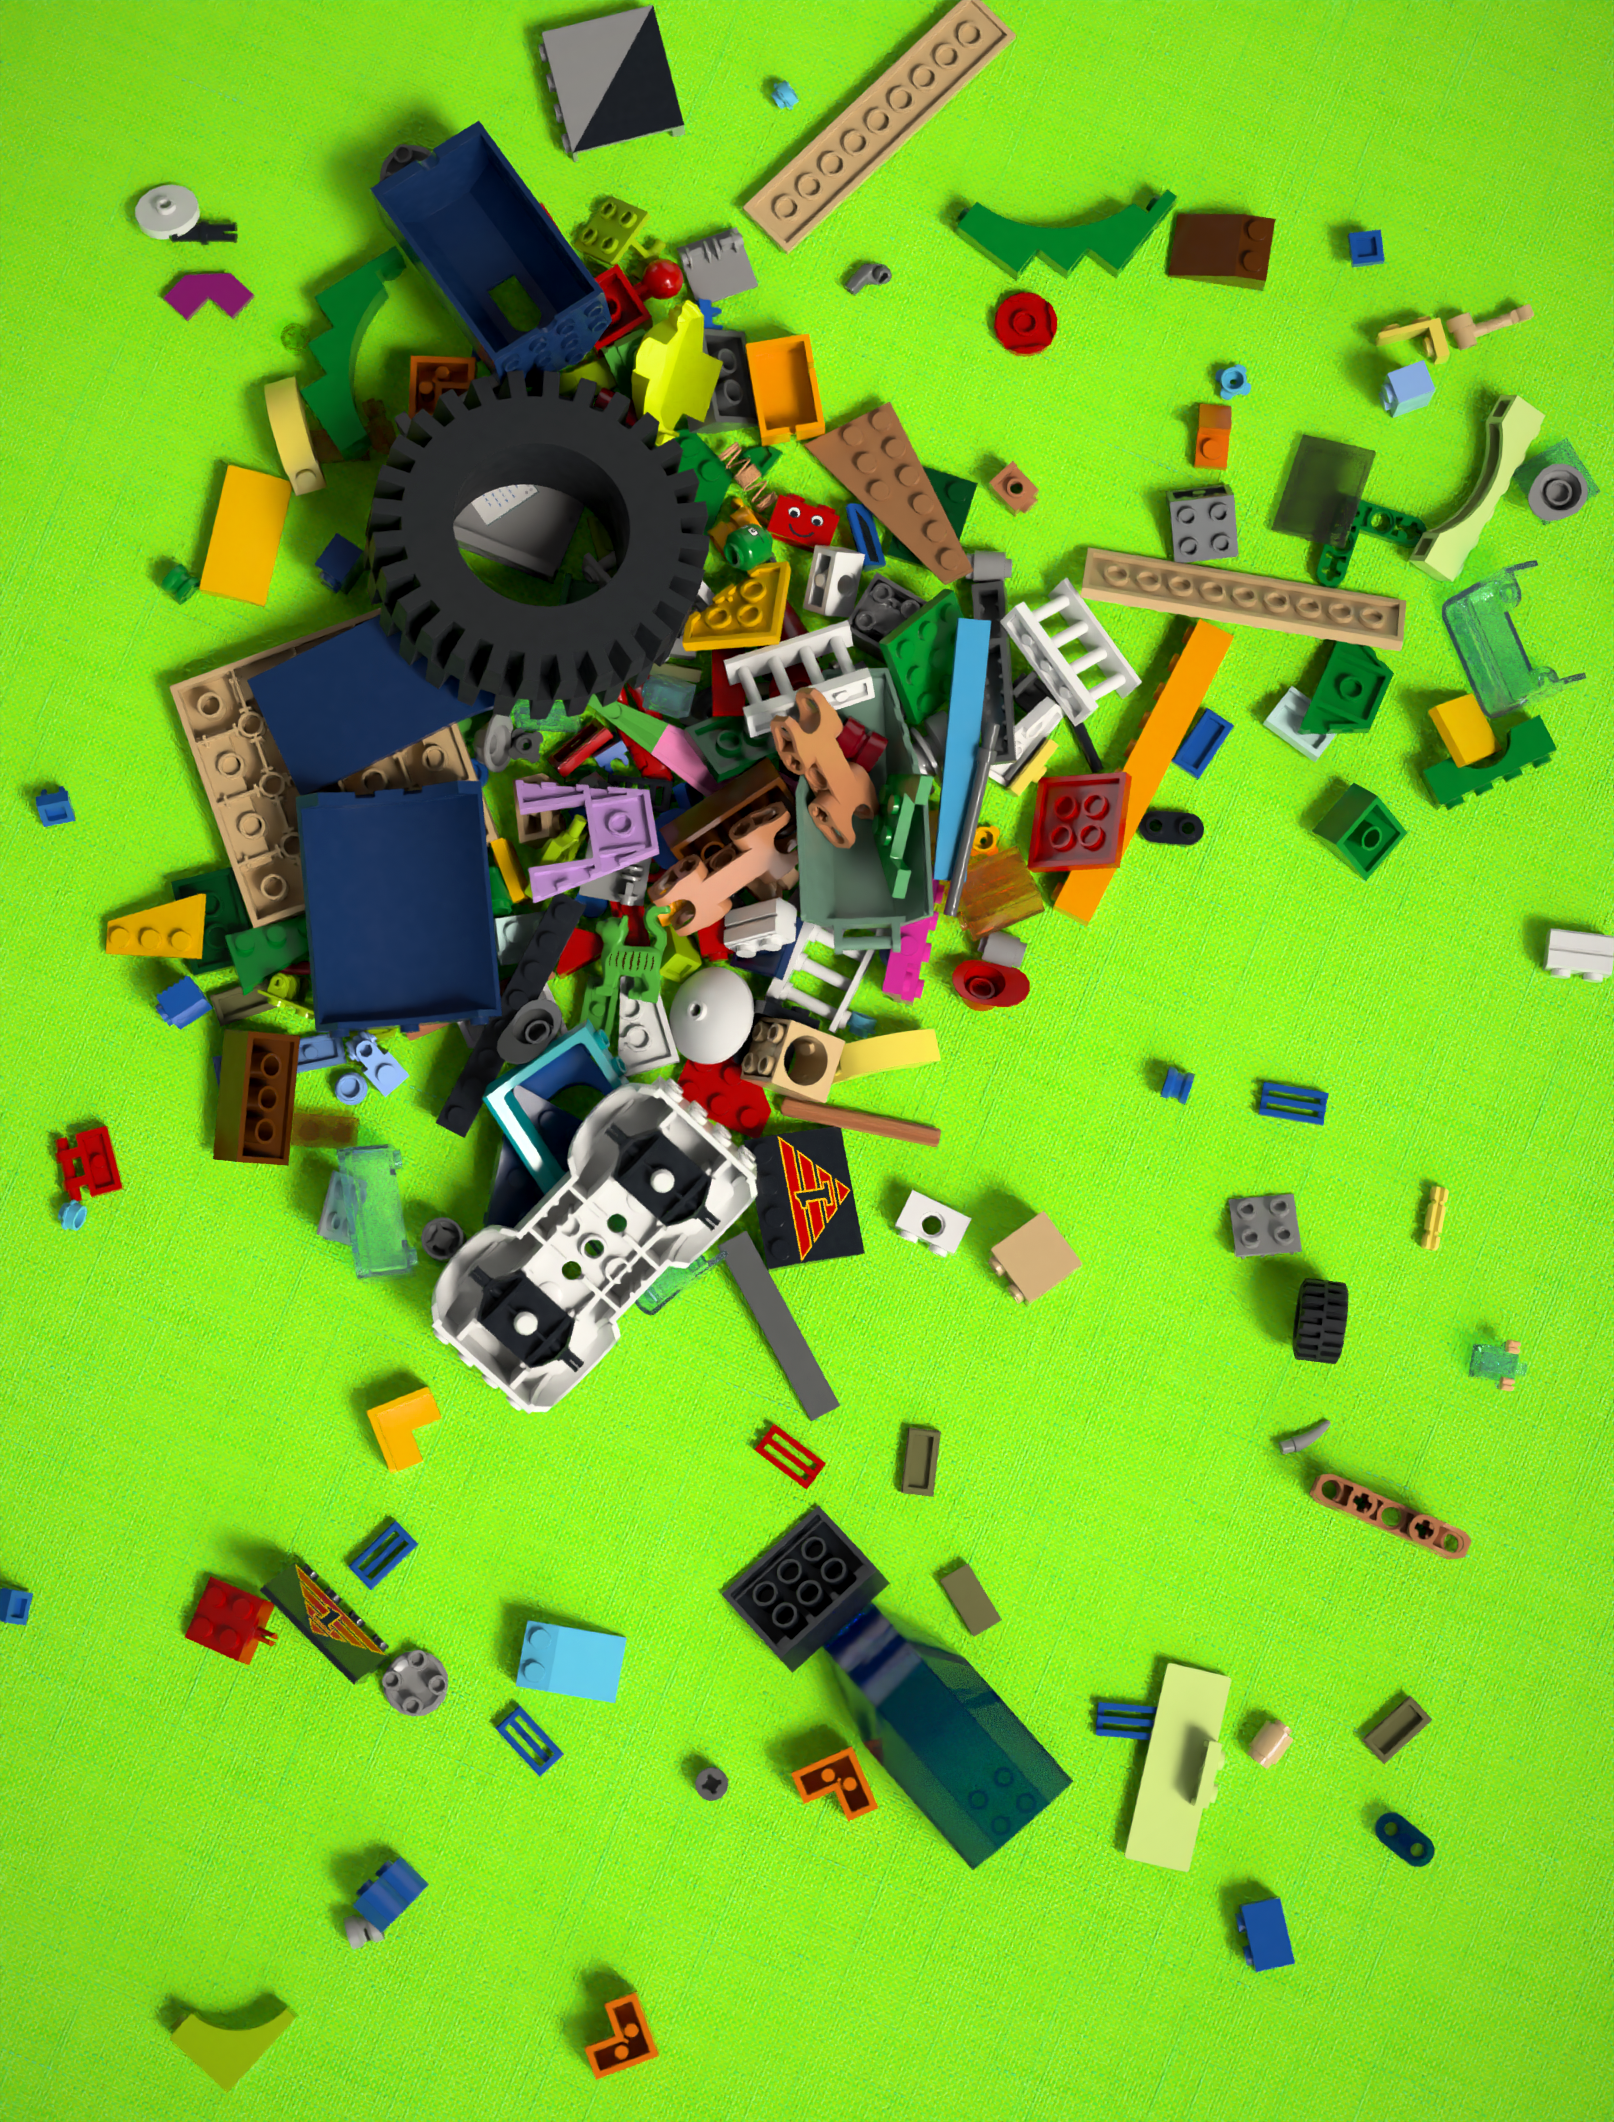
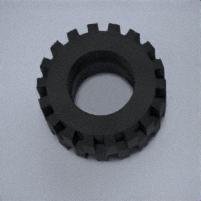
M1312 1278L1304 1279L1299 1289L1294 1320L1292 1349L1295 1359L1329 1364L1337 1363L1342 1353L1347 1324L1349 1293L1346 1283Z

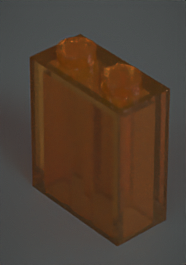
M1017 845L972 863L967 867L966 882L963 884L958 906L959 912L956 915V919L961 931L968 930L973 941L1045 912L1040 891ZM946 880L948 888L944 889V894L947 899L951 881Z

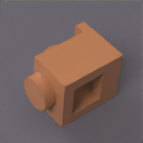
M1014 461L1008 464L989 482L988 490L1014 517L1021 511L1026 514L1038 502L1036 497L1038 496L1039 489L1022 473ZM1018 484L1022 487V492L1014 494L1011 492L1010 487Z

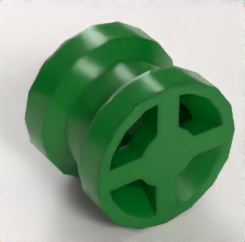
M179 564L167 574L160 587L165 592H171L174 595V600L179 605H182L198 590L201 581L197 577H191L187 573V568L183 564Z

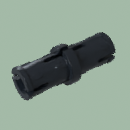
M201 220L200 223H196L187 233L180 236L177 234L172 235V242H201V245H209V242L237 243L238 234L224 233V231H238L237 222L209 223L208 220Z

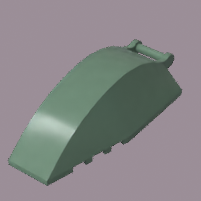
M868 668L872 677L875 697L838 709L836 712L842 724L848 716H852L864 725L865 733L874 730L888 739L883 753L868 773L875 787L879 802L880 788L883 784H886L888 774H921L916 752H914L909 738L907 725L900 710V703L889 669ZM841 669L822 671L825 681L843 675ZM800 775L795 799L801 921L833 929L835 955L843 954V951L892 949V952H901L900 927L934 916L928 803L927 805L915 804L902 857L903 862L911 870L905 899L894 898L890 895L872 834L873 820L860 819L853 813L851 819L852 828L856 835L855 843L850 848L835 847L828 841L822 831L816 827L809 813L808 806L816 797L805 775ZM834 828V830L836 831V833H837L839 836H841V834ZM891 928V936L843 937L842 929Z

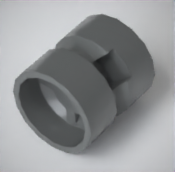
M442 1217L435 1218L427 1223L422 1231L421 1242L425 1252L438 1262L448 1263L460 1247L467 1242V1238L459 1224L452 1219Z

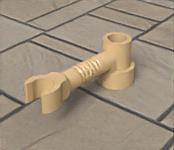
M1528 304L1478 324L1473 323L1470 312L1447 320L1446 324L1449 333L1454 334L1459 351L1477 345V337L1532 319L1534 313L1531 305Z

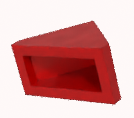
M578 928L574 929L560 956L556 969L561 980L601 958L604 943L599 934Z

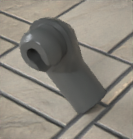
M863 264L844 284V288L850 294L856 296L865 285L887 284L891 280L892 273L883 264Z

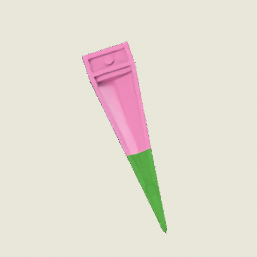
M592 694L588 702L592 708L706 798L744 773L742 772L717 783L684 738L685 730L617 701L602 707L595 694ZM778 771L795 796L798 782Z

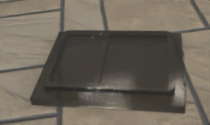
M1303 434L1271 529L1272 532L1344 549L1376 455L1375 450Z

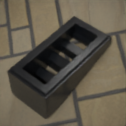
M608 774L607 782L612 787H619L620 783H625V788H632V784L638 785L637 789H644V785L650 786L653 812L664 813L670 810L673 781ZM657 787H663L661 806L655 805Z

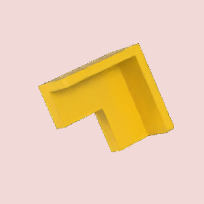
M427 1386L366 1411L391 1473L394 1474L424 1462L412 1431L442 1419L431 1388Z

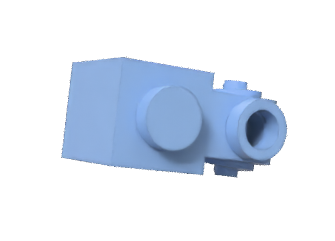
M360 1030L357 1036H353L351 1041L349 1040L345 1043L346 1050L349 1053L348 1056L352 1060L356 1059L364 1064L360 1070L386 1097L410 1075L388 1050L383 1048L380 1051L376 1047L378 1046L375 1042L377 1038L373 1034Z

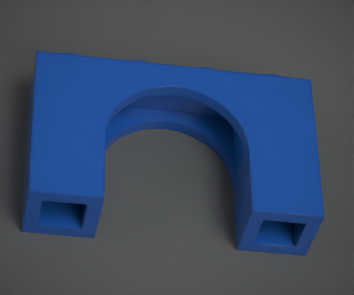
M583 1043L574 1045L518 1084L548 1102L552 1101L562 1091L574 1086L592 1087L600 1091L605 1097L614 1091L600 1067L591 1059L590 1056L592 1055Z

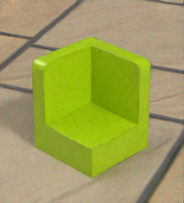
M669 926L665 930L667 932V945L663 952L659 972L661 976L683 984L701 965L696 938L692 935L679 937L674 928Z

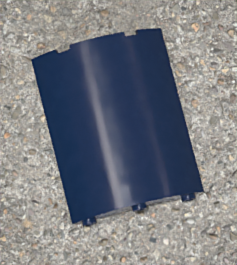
M457 780L422 786L421 790L404 791L401 788L373 791V794L355 795V792H317L295 797L316 1032H329L330 1038L350 1036L349 1031L400 1028V1033L420 1032V1026L461 1021H469L470 1026L489 1024V1018L502 1016L481 781Z

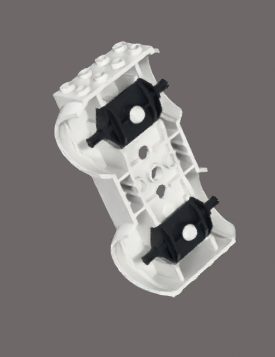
M659 1076L651 1085L626 1083L602 1099L584 1119L571 1141L567 1159L570 1170L514 1228L490 1225L473 1235L449 1260L435 1284L431 1301L434 1335L442 1343L447 1345L450 1342L459 1350L457 1353L459 1358L468 1366L472 1367L475 1365L483 1372L481 1376L484 1381L494 1389L497 1387L501 1388L507 1394L506 1400L518 1411L523 1408L528 1414L532 1411L547 1412L563 1399L618 1342L621 1335L617 1320L669 1266L686 1269L699 1258L740 1217L757 1196L755 1183L757 1170L756 1163L754 1162L756 1157L745 1146L741 1145L738 1148L730 1140L732 1137L730 1132L720 1123L714 1126L705 1117L708 1113L699 1103L694 1100L689 1103L681 1095L684 1092L683 1089L671 1078L666 1081ZM621 1214L626 1218L627 1226L623 1231L613 1232L609 1229L607 1221L611 1215ZM589 1240H599L604 1246L603 1252L597 1256L589 1255L584 1247ZM574 1261L581 1266L582 1271L578 1278L567 1279L563 1275L562 1267L566 1262Z

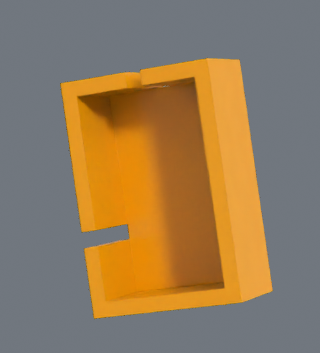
M809 333L745 344L762 446L790 442V435L795 434L796 440L824 435L825 423Z

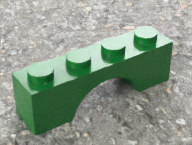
M1538 715L1508 731L1506 734L1507 748L1505 755L1500 762L1491 767L1475 769L1463 766L1458 768L1453 758L1450 757L1423 770L1420 777L1436 809L1439 810L1446 807L1447 811H1450L1464 804L1463 798L1472 793L1479 797L1493 790L1492 784L1501 779L1508 783L1522 776L1521 770L1530 765L1537 769L1551 762L1550 756L1555 753L1557 748L1541 716Z

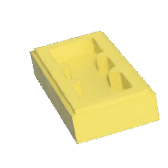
M1046 739L1007 785L1005 791L1015 798L1021 795L1031 781L1037 783L1048 769L1044 764L1059 745L1052 739Z

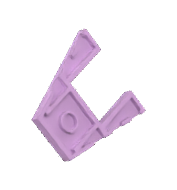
M515 780L520 815L585 805L593 858L528 868L534 903L659 854L649 790L619 787L594 789L589 788V785L576 784V787L557 786L553 782L528 784L524 783L523 780Z

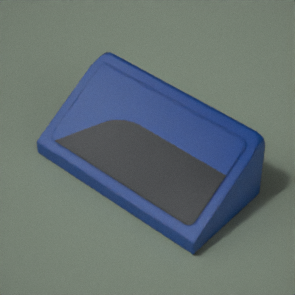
M847 504L846 516L856 550L859 553L865 554L862 571L867 572L886 566V560L872 513L863 504Z

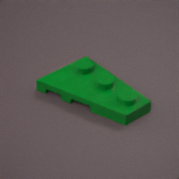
M306 915L225 936V944L243 996L252 992L253 987L264 980L270 981L275 974H278L279 971L289 965H297L309 957Z

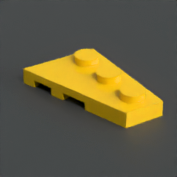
M201 893L108 921L106 954L202 959L206 894Z

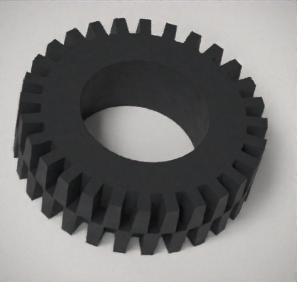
M523 370L507 372L498 394H494L487 376L471 380L464 402L451 389L439 396L433 416L424 409H421L411 419L406 438L400 434L391 445L386 465L382 464L365 532L367 538L363 554L364 571H370L367 592L371 605L382 603L379 624L386 637L400 631L402 632L399 655L409 666L412 665L423 655L427 657L426 681L440 689L450 675L458 678L460 683L457 700L473 707L480 689L496 694L493 714L507 717L510 716L517 699L529 700L530 719H547L555 700L563 701L567 717L583 714L592 694H595L601 706L605 707L617 701L625 682L635 690L646 682L654 663L661 667L669 657L676 638L680 639L704 577L705 570L703 567L709 552L710 536L703 535L708 520L706 501L695 502L700 481L694 468L678 473L683 449L675 438L659 447L655 446L660 422L649 412L642 416L633 426L626 422L630 404L628 397L616 391L605 410L593 405L597 382L581 377L573 397L570 398L559 395L560 372L544 371L535 392H527ZM511 485H538L552 488L578 500L598 518L612 542L616 556L617 573L596 593L571 604L561 606L523 604L495 592L471 571L458 548L453 522L467 505L492 490Z

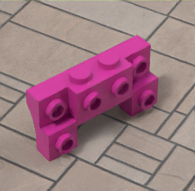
M932 878L934 906L935 903L941 904L945 885L939 884L940 880ZM934 911V916L900 927L901 952H892L891 949L882 993L892 997L893 1002L913 1006L914 998L921 999L925 982L924 979H919L922 962H929L932 944L926 943L928 931H935L939 912Z

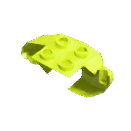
M685 300L683 303L675 305L674 309L669 310V318L656 324L646 333L634 353L631 382L635 412L638 420L649 412L660 422L655 442L657 447L672 438L679 437L680 433L673 429L683 413L704 423L723 364L722 361L702 352L704 315L698 306L689 300Z

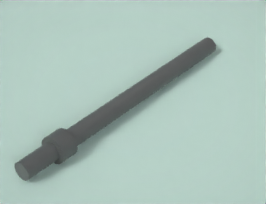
M987 722L982 748L978 747L975 759L978 760V765L943 914L953 917L957 915L991 764H995L997 751L994 750L1000 728L998 724Z

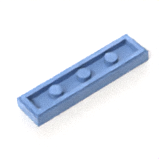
M326 1033L300 1039L297 1074L347 1063L342 1037L330 1038V1034ZM222 1055L212 1057L218 1088L220 1084Z

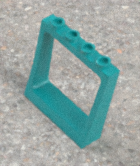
M589 1018L550 1043L545 1051L536 1059L517 1065L488 1084L482 1098L545 1195L566 1172L562 1170L511 1089L578 1043H583L587 1047L614 1090L629 1083L624 1075L627 1073V1069L623 1060L619 1056L613 1058L608 1050L610 1043L607 1035L602 1029L596 1031Z

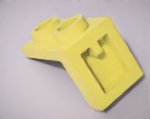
M1430 316L1420 317L1413 320L1412 325L1400 327L1399 324L1383 327L1375 338L1376 347L1426 335V338H1423L1424 351L1427 357H1432L1434 365L1447 362L1450 355L1440 318L1431 320Z

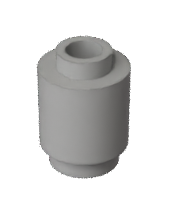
M975 551V554L967 553V558L974 571L967 574L966 579H972L974 583L1004 581L1005 583L1006 578H1012L1013 561L1007 558L1006 552Z
M991 929L990 935L983 933L978 952L983 953L982 960L1010 968L1012 966L1020 968L1028 944L1021 942L1019 937Z

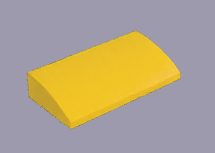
M228 465L199 587L202 594L265 607L293 489L290 481Z

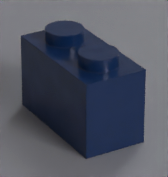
M336 533L315 563L319 573L318 578L322 580L321 584L335 594L340 590L348 595L364 572V551Z

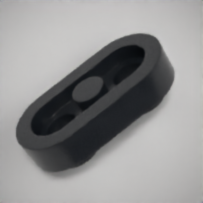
M1154 810L1147 812L1142 817L1138 830L1141 838L1149 844L1191 847L1201 840L1204 833V825L1201 819L1192 813ZM1157 821L1161 824V830L1154 832L1150 829L1149 824ZM1184 824H1191L1194 832L1192 834H1185L1182 831V826Z

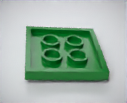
M944 588L878 642L909 722L919 724L946 702L950 696L957 618H964L954 590Z

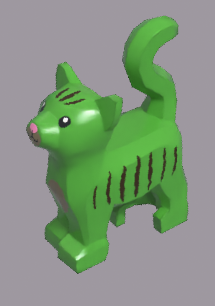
M652 903L645 910L643 916L644 925L654 937V941L650 946H630L624 944L629 931L628 916L625 914L622 917H609L597 921L595 930L601 936L604 944L600 958L603 980L601 984L596 985L595 994L612 996L617 988L620 975L634 977L635 980L634 988L629 990L628 999L650 1003L658 1002L661 986L659 969L663 952L667 945V932L656 921V917L660 914H669L671 912L669 905L657 907L655 903Z

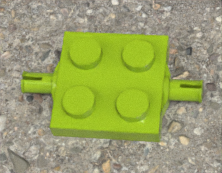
M575 815L568 830L562 831L557 838H550L544 844L540 852L543 858L539 865L537 864L534 867L574 861L589 833L584 830L588 820L581 815ZM528 874L526 881L529 884L524 894L532 898L528 908L534 912H539L546 899L536 903L533 902L530 876Z

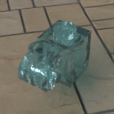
M664 674L652 675L646 680L642 689V698H644L642 707L677 719L689 716L697 685Z

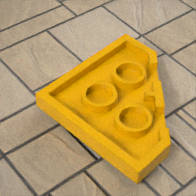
M788 561L762 563L748 570V577L736 586L731 583L712 598L713 604L701 613L695 611L691 614L686 622L682 641L685 652L778 645L780 643L791 574Z

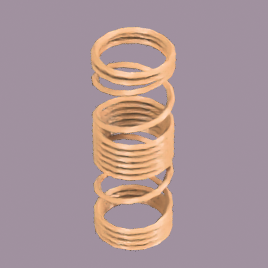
M735 442L719 454L717 458L722 461L738 450L726 464L727 469L748 460L733 478L743 488V491H748L765 483L751 500L754 503L765 498L756 505L757 510H759L758 512H762L778 500V495H776L775 491H772L754 500L765 488L768 481H762L747 488L762 475L754 464L745 468L750 462V458H745L728 466L742 449V447H738V442Z

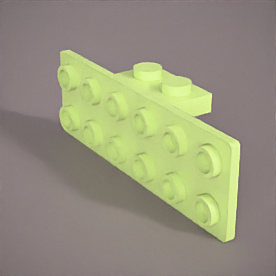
M1172 1663L1166 1665L1124 1852L1125 1858L1183 1872L1189 1871L1203 1808L1208 1809L1209 1803H1214L1218 1792V1784L1214 1783L1216 1771L1222 1770L1225 1761V1751L1221 1750L1222 1743H1218V1738L1231 1684L1230 1677Z

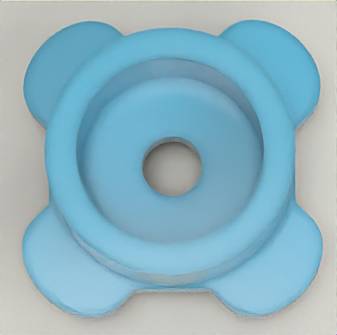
M1238 364L1235 367L1217 371L1215 379L1220 383V396L1224 400H1230L1235 395L1242 394L1245 396L1250 393L1251 385L1247 383L1246 368L1243 365ZM1235 380L1236 384L1231 385L1230 381Z

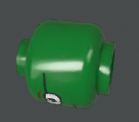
M749 523L728 534L725 540L724 555L731 566L743 571L751 570L770 559L773 544L772 536L759 525Z

